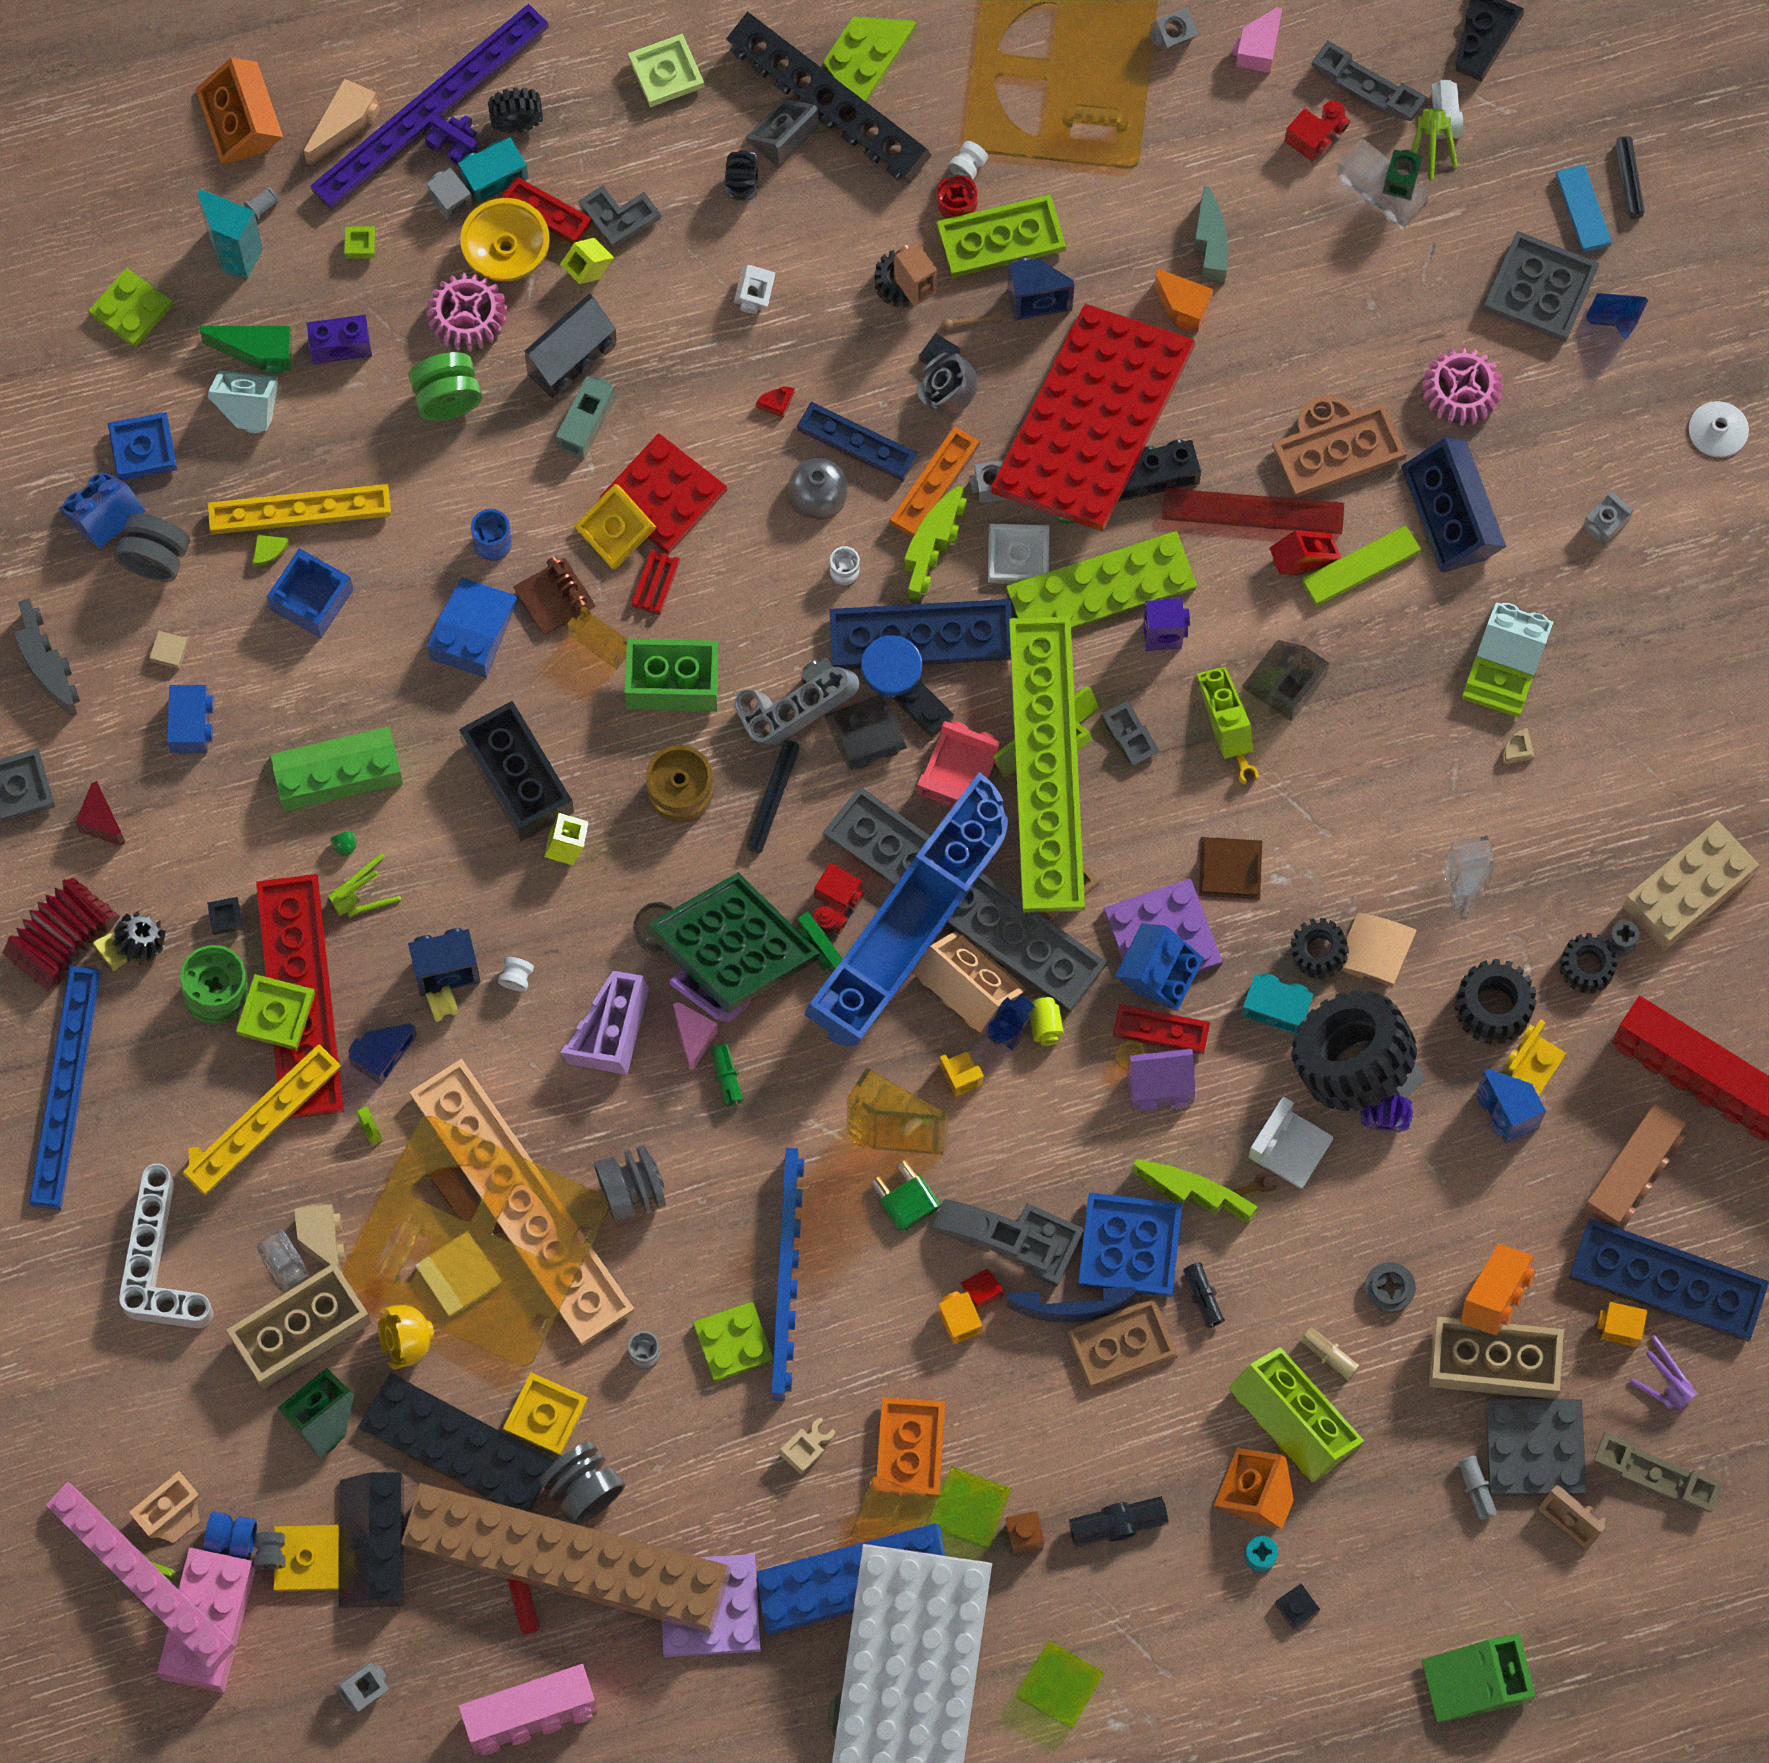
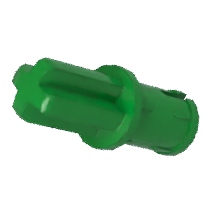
M726 1043L714 1045L711 1048L717 1073L714 1077L716 1081H719L724 1105H737L735 1101L740 1104L744 1101V1098L742 1097L737 1079L739 1071L734 1068L729 1046Z

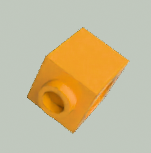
M956 1291L942 1298L943 1302L939 1303L938 1312L953 1345L982 1334L983 1325L968 1292L960 1294L959 1291Z
M1610 1302L1606 1311L1600 1310L1597 1329L1602 1330L1600 1340L1637 1348L1642 1340L1647 1310Z

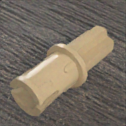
M1309 1328L1300 1340L1302 1344L1322 1359L1321 1363L1323 1365L1327 1363L1345 1377L1347 1381L1360 1366L1338 1348V1343L1332 1344L1314 1328Z

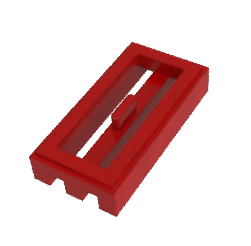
M651 549L632 600V607L661 615L677 572L680 558H670L665 553H662V555L657 554V551ZM657 561L659 564L645 602H640L654 563ZM665 565H670L657 604L653 606L651 603Z

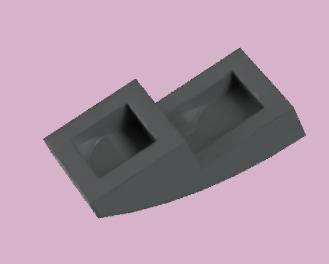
M1129 700L1100 715L1114 741L1131 766L1160 752L1146 726H1142Z

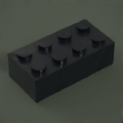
M513 700L459 729L463 746L520 842L554 824L559 813L567 816L574 813L573 801Z

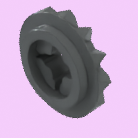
M1393 1262L1382 1263L1374 1267L1368 1274L1365 1283V1292L1369 1302L1380 1311H1390L1392 1313L1405 1309L1413 1300L1416 1291L1415 1280L1411 1272L1404 1266ZM1388 1276L1390 1281H1392V1285L1400 1287L1394 1291L1392 1299L1387 1291L1380 1289L1386 1285Z

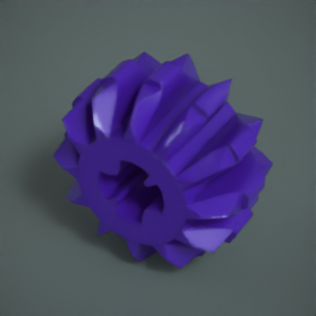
M1396 1095L1390 1098L1385 1097L1380 1100L1381 1104L1374 1107L1368 1105L1365 1106V1110H1360L1361 1124L1379 1131H1406L1409 1129L1413 1117L1412 1101L1403 1096Z

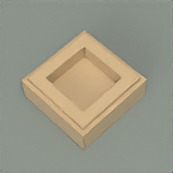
M158 631L149 657L150 662L180 669L189 642L188 638Z

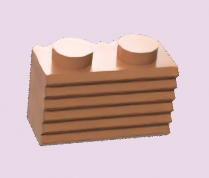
M920 243L907 244L901 247L893 257L894 279L912 305L916 306L936 294L937 267L933 266V262L930 261V257H927L924 248L920 247Z

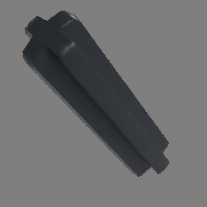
M1621 136L1617 138L1616 148L1627 213L1630 219H1638L1643 217L1645 210L1633 139L1630 136Z

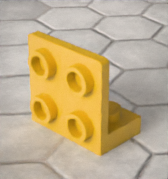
M1541 1019L1536 1027L1531 1024L1529 1025L1517 1048L1519 1052L1515 1049L1511 1052L1501 1072L1531 1083L1538 1096H1540L1567 1054L1540 1037L1546 1024Z

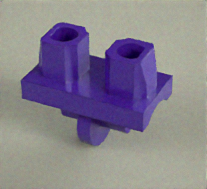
M434 114L430 119L431 129L425 137L426 146L438 152L445 143L449 144L452 148L448 151L447 158L458 166V163L468 154L479 153L476 151L478 141L473 139L477 132L470 128L472 118L465 115L458 120L452 116L449 122Z

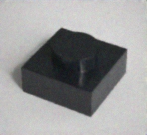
M935 333L919 354V360L927 365L933 358L942 353L960 354V348Z
M238 897L207 902L213 935L244 930Z
M1302 1583L1274 1603L1293 1630L1320 1611V1608Z

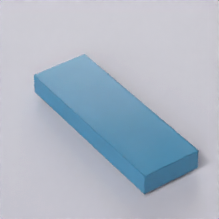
M1585 164L1556 171L1555 176L1582 253L1611 246L1612 241Z

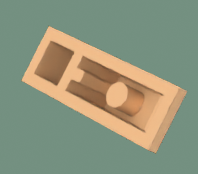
M344 79L304 149L306 164L314 165L364 131L369 121L373 122L376 119L380 109L376 92Z

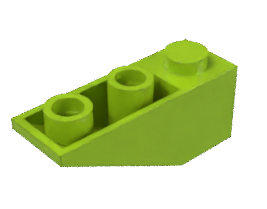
M1226 666L1197 673V680L1212 729L1224 759L1253 752L1251 724Z

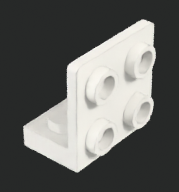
M1282 1097L1251 1146L1248 1158L1302 1189L1332 1143L1333 1136L1291 1112L1294 1102Z

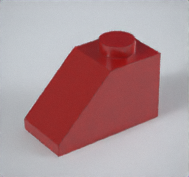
M1294 530L1269 547L1273 556L1274 566L1279 571V574L1298 576L1323 568L1341 559L1332 533Z

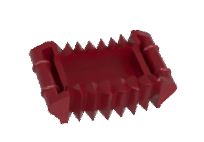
M74 877L62 881L63 890L54 887L55 897L45 894L47 903L37 902L39 911L29 910L32 920L22 919L25 929L16 928L19 936L11 935L2 952L13 962V965L22 969L34 979L35 983L40 984L48 992L62 982L61 970L69 971L67 963L73 965L71 956L78 957L77 948L86 950L84 941L92 944V936L100 938L98 930L109 932L120 917L115 911L113 912L108 903L99 900L96 895H93L88 890L87 886L79 883Z

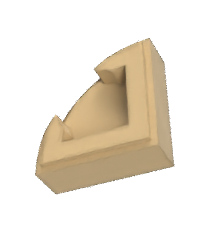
M1528 728L1516 732L1507 742L1503 752V765L1534 759Z

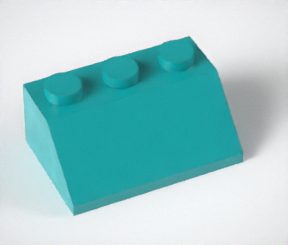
M199 189L197 195L206 230L220 267L230 276L238 277L240 275L248 279L263 250L254 210Z

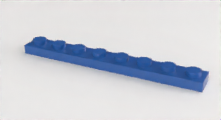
M786 1148L772 1380V1400L785 1401V1391H792V1373L787 1372V1361H793L794 1342L788 1341L789 1330H795L796 1311H790L791 1299H797L798 1280H792V1268H799V1250L793 1249L794 1238H800L801 1219H795L796 1207L802 1208L803 1189H797V1178L804 1177V1159L799 1158L798 1148Z

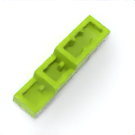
M1136 1159L1133 1163V1174L1173 1202L1183 1203L1182 1208L1189 1199L1214 1216L1224 1207L1248 1225L1256 1215L1258 1208L1256 1205L1230 1189L1200 1175L1169 1165Z

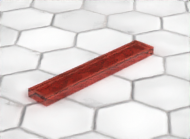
M1165 488L1162 520L1342 534L1345 503Z

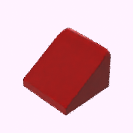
M988 1268L960 1283L964 1292L969 1293L976 1310L1003 1296L1004 1291Z

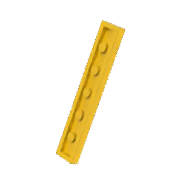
M388 484L208 503L211 535L392 516Z
M318 1044L183 1171V1175L206 1196L341 1069V1065Z

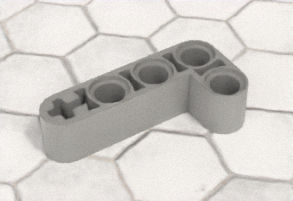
M831 667L775 704H772L767 695L751 689H745L737 694L734 705L752 740L774 746L852 697L859 688V680L856 674L849 670ZM816 692H819V701L813 705V696ZM756 698V707L751 711L750 703ZM792 708H794L795 715L793 719L789 721L788 713ZM769 724L770 732L764 737V727Z

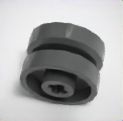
M141 513L130 514L122 530L126 538H121L118 541L113 553L114 560L125 569L144 578L161 582L175 580L181 566L178 558L186 554L190 543L189 535L178 526L162 518Z

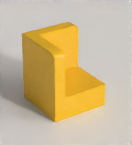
M963 1052L950 1059L947 1058L946 1054L940 1056L939 1066L955 1097L983 1085L984 1075L979 1065H974L968 1052Z

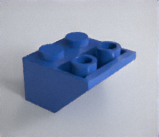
M106 471L91 477L87 486L79 492L70 494L65 499L64 504L58 508L86 540L98 548L104 546L123 530L127 517L130 514H143L146 512L127 483Z
M1141 923L1115 977L1133 992L1167 1008L1178 1011L1204 957L1169 927Z
M1491 1069L1484 1071L1476 1096L1480 1106L1484 1110L1488 1109L1492 1117L1490 1123L1496 1136H1502L1506 1144L1539 1129L1546 1110L1533 1085Z

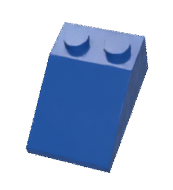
M461 577L438 618L427 648L430 660L487 678L518 601V596Z

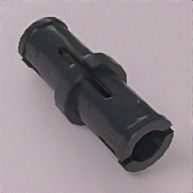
M1198 1262L1183 1269V1272L1193 1292L1191 1296L1193 1303L1198 1304L1206 1328L1222 1324L1225 1318L1222 1316L1215 1298L1217 1293L1215 1288L1210 1286L1202 1263Z

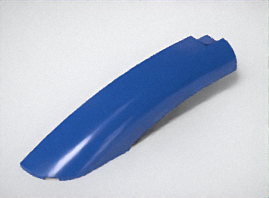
M979 772L933 832L862 934L809 1003L804 1015L830 1032L827 1038L843 1046H855L861 1041L1000 848L1006 835L1008 823L1002 805L1003 799L997 788L982 773Z

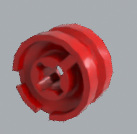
M955 174V177H946L940 182L937 187L936 198L938 210L944 218L948 219L976 212L978 191L975 183L970 178ZM955 195H959L962 197V199L960 197L952 199V197Z

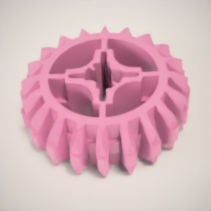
M463 272L460 280H456V277L451 275L450 284L441 280V290L433 289V299H428L427 302L429 310H427L426 315L427 319L430 320V330L435 331V337L438 340L444 338L443 341L446 347L454 343L457 351L461 349L462 345H466L467 350L471 352L472 345L477 344L482 349L484 347V340L493 343V334H501V326L506 324V316L504 315L507 313V306L503 304L505 298L502 293H499L498 286L496 284L490 286V280L487 277L479 282V276L476 273L472 276V279H467V275ZM451 302L454 310L450 312V317L445 320L443 313ZM489 305L491 308L490 314L482 322L480 314L484 311V307Z
M1463 346L1459 354L1451 348L1448 351V356L1441 352L1437 357V361L1432 360L1430 362L1429 369L1424 373L1425 381L1422 383V389L1426 391L1423 398L1424 401L1430 402V411L1438 409V419L1446 415L1448 416L1449 425L1453 423L1454 419H1457L1462 427L1467 419L1474 425L1477 423V417L1484 421L1488 417V412H1495L1496 404L1500 403L1502 397L1500 392L1503 390V383L1499 382L1502 375L1501 372H1494L1497 366L1495 362L1487 364V354L1479 358L1477 357L1476 349L1471 354H1467ZM1477 376L1483 381L1486 394L1480 390L1481 387L1475 382ZM1439 380L1443 381L1445 387L1449 389L1450 394L1448 398L1442 392Z

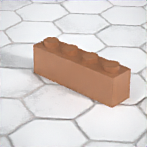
M1654 1103L1588 1200L1584 1210L1605 1224L1617 1228L1621 1222L1627 1225L1636 1212V1209L1632 1207L1636 1199L1644 1200L1653 1186L1649 1182L1653 1174L1656 1173L1660 1176L1670 1160L1665 1157L1669 1150L1673 1148L1677 1151L1687 1136L1682 1133L1686 1122L1657 1103Z

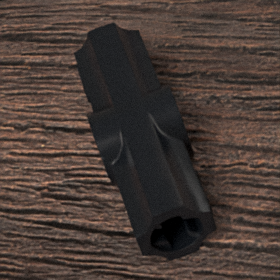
M1162 1496L1128 1504V1502L1115 1503L1102 1508L1100 1512L1069 1519L1070 1532L1075 1547L1108 1539L1110 1542L1124 1540L1136 1535V1532L1164 1526L1169 1523Z

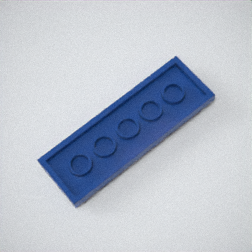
M934 1523L756 1571L765 1632L772 1635L853 1613L863 1544L945 1556L941 1527Z

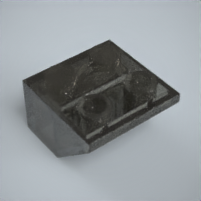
M1277 640L1244 682L1242 688L1292 721L1327 676L1329 662L1306 646Z

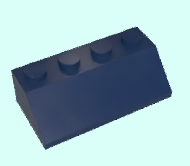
M1443 438L1401 465L1440 572L1444 573L1485 561L1507 547L1466 440Z

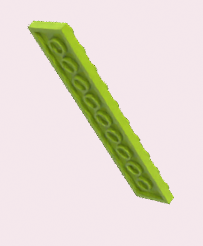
M1071 618L1009 619L1023 913L1085 911Z

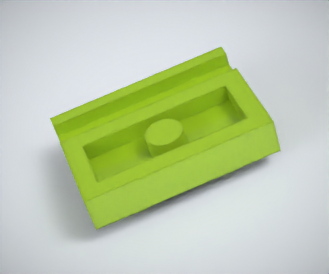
M1476 656L1462 695V700L1520 718L1534 675Z

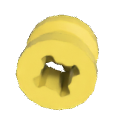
M449 985L442 987L440 992L425 993L435 1022L441 1021L446 1015L455 1016L459 1014Z

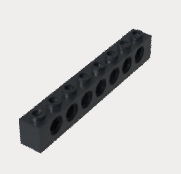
M748 11L726 38L732 46L729 50L741 61L747 58L753 62L752 69L762 77L766 78L767 75H770L776 80L774 85L784 94L788 95L792 92L798 97V102L815 105L818 113L821 114L818 119L830 129L836 126L842 130L843 134L841 137L854 147L857 143L866 149L864 154L877 164L881 160L889 166L886 171L898 181L904 178L911 183L932 156L925 146ZM766 43V48L762 53H754V48L757 44ZM784 59L789 61L788 66L784 70H776V65L779 61ZM811 77V82L807 87H798L800 79ZM825 94H833L831 103L827 105L820 104L821 98ZM846 112H856L855 118L852 121L843 122V116ZM878 128V134L875 138L865 139V134L869 129ZM900 145L901 150L898 155L894 157L888 156L890 147Z

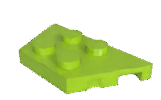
M853 16L824 59L823 67L830 75L864 101L868 102L916 30L917 22L913 20Z

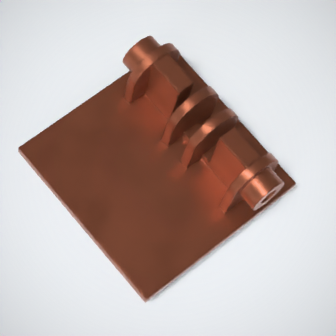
M556 556L550 558L546 562L547 568L513 586L543 635L596 607L566 558L559 560Z

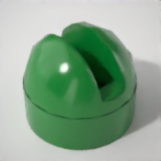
M353 831L344 832L330 838L334 851L342 856L350 855L356 848L357 842Z

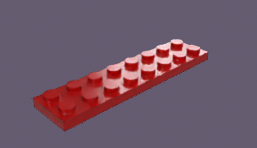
M318 874L256 881L266 977L315 990V996L298 1050L273 1045L277 1083L318 1044L339 1063ZM340 1070L288 1119L344 1112Z

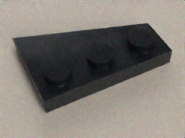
M1470 0L1456 61V71L1482 82L1523 17L1524 8L1506 0Z

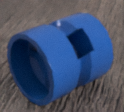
M485 509L477 513L471 523V533L476 553L489 561L504 558L512 547V536L508 518L504 513L496 509Z
M212 1511L205 1531L204 1551L224 1554L228 1550L232 1557L249 1560L254 1549L253 1535L257 1533V1519L239 1516L233 1522L232 1517L227 1515V1513Z

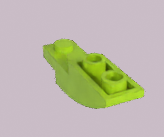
M957 486L947 493L931 509L918 527L904 559V570L913 572L908 588V601L920 603L922 593L928 594L932 577L928 576L930 566L936 567L940 551L947 552L950 542L955 543L957 540L959 526L955 525L958 516L963 517L967 505V499L963 498V487Z

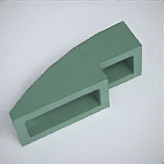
M1204 186L1194 252L1205 253L1202 280L1225 283L1228 243L1224 219L1210 187Z

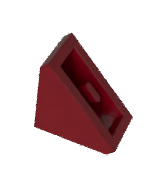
M98 782L91 783L76 819L79 832L117 845L124 844L125 840Z

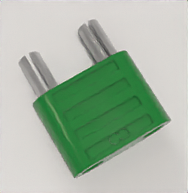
M906 1160L902 1161V1164L900 1162L897 1167L907 1182L890 1192L880 1177H877L876 1181L874 1179L871 1182L881 1197L880 1204L900 1233L910 1229L941 1207L940 1202L921 1175L914 1173Z

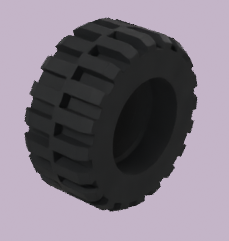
M1361 990L1351 991V994L1347 995L1344 992L1336 994V998L1330 1001L1326 999L1320 1003L1321 1006L1316 1010L1312 1009L1307 1014L1306 1021H1301L1297 1028L1298 1034L1294 1035L1291 1056L1295 1064L1294 1067L1313 1098L1321 1102L1323 1106L1331 1109L1336 1107L1340 1111H1349L1350 1108H1353L1355 1111L1365 1110V1106L1372 1105L1374 1107L1381 1104L1380 1100L1385 1097H1392L1396 1094L1395 1089L1398 1086L1402 1087L1408 1079L1406 1075L1412 1073L1415 1065L1414 1060L1417 1057L1416 1039L1397 1005L1393 1004L1391 999L1379 995V993L1367 991L1364 994ZM1372 1040L1370 1045L1359 1055L1345 1061H1336L1348 1047L1361 1041Z

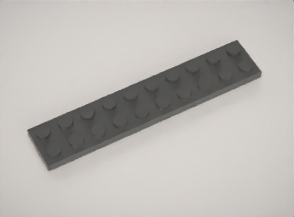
M859 786L823 831V837L893 887L896 886L913 862L915 856L930 838L927 833L861 786ZM983 873L946 923V925L959 932L1047 997L1054 998L1055 1003L1069 1013L1107 966V962L1038 912L1023 913L1022 901Z

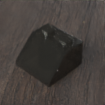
M881 695L824 716L840 755L850 770L867 767L872 761L883 757H893L899 751L907 748L898 717Z

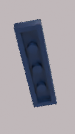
M810 402L797 425V431L903 482L917 458L916 451L814 402Z

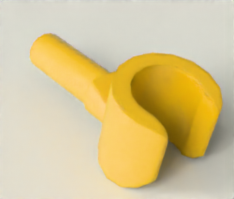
M1243 754L1236 756L1241 769L1238 775L1240 783L1244 785L1247 783L1243 775L1245 771L1251 772L1253 779L1256 781L1258 770L1254 766L1248 765Z

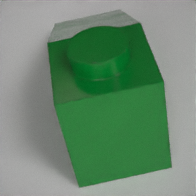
M200 326L203 344L261 371L273 374L291 371L292 334L290 326Z

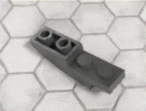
M30 598L19 601L18 604L26 629L14 632L30 672L40 687L59 707L70 715L78 714L75 703L80 702L75 684L69 686L67 676L72 675L67 657L61 659L58 649L52 650L48 635H41L39 626L44 625L40 608H33Z
M944 1199L931 1226L934 1230L988 1253L990 1250L1045 1274H1047L1059 1248V1242L1031 1231L1029 1226L978 1207Z

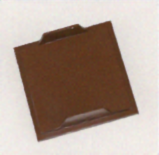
M1201 837L1199 896L1260 899L1262 840Z

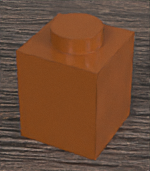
M1037 1511L1006 1517L1005 1528L1012 1556L1043 1550L1044 1538Z

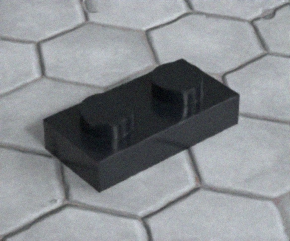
M920 679L913 689L905 694L893 697L901 708L930 737H933L942 729L944 721L950 722L954 718V714Z

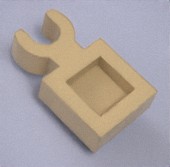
M818 1418L813 1422L809 1434L801 1428L778 1452L800 1475L823 1454L824 1449L819 1444L829 1443L835 1434L833 1429L826 1435L818 1432V1427L823 1422L822 1418Z

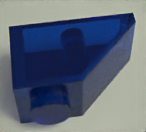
M408 1023L368 1031L361 1039L356 1038L348 1050L351 1066L382 1085L416 1038L415 1026Z

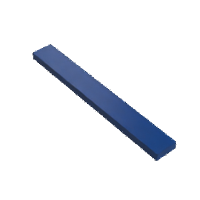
M69 966L29 1200L31 1207L62 1210L101 978L100 969Z

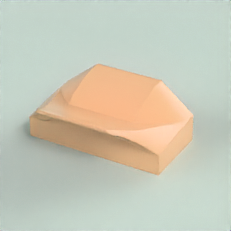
M178 1471L129 1513L149 1538L159 1537L175 1543L200 1522L198 1514L200 1496L180 1471Z

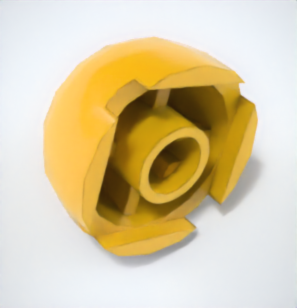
M395 1305L382 1308L380 1313H384V1318L378 1319V1336L383 1354L389 1350L393 1360L388 1361V1365L393 1370L419 1363L425 1358L430 1348V1340L434 1338L432 1323L426 1321L424 1315L412 1306Z

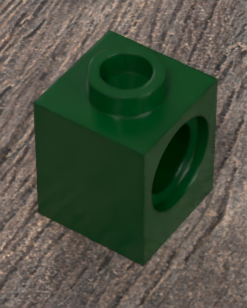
M1394 149L1382 193L1411 201L1423 157L1409 150L1399 151ZM1406 170L1409 174L1401 175L1397 171Z

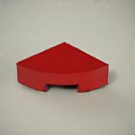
M783 386L768 393L765 392L757 400L756 408L784 418L795 394V388Z

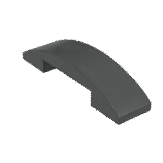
M1328 40L1312 61V66L1337 87L1362 103L1390 116L1412 121L1427 100V96L1408 85L1401 83L1400 86H1397L1352 60L1351 53Z

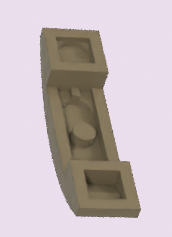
M1606 1431L1604 1432L1593 1462L1618 1477L1657 1495L1710 1513L1713 1511L1723 1482L1695 1470L1689 1472L1634 1448V1443Z

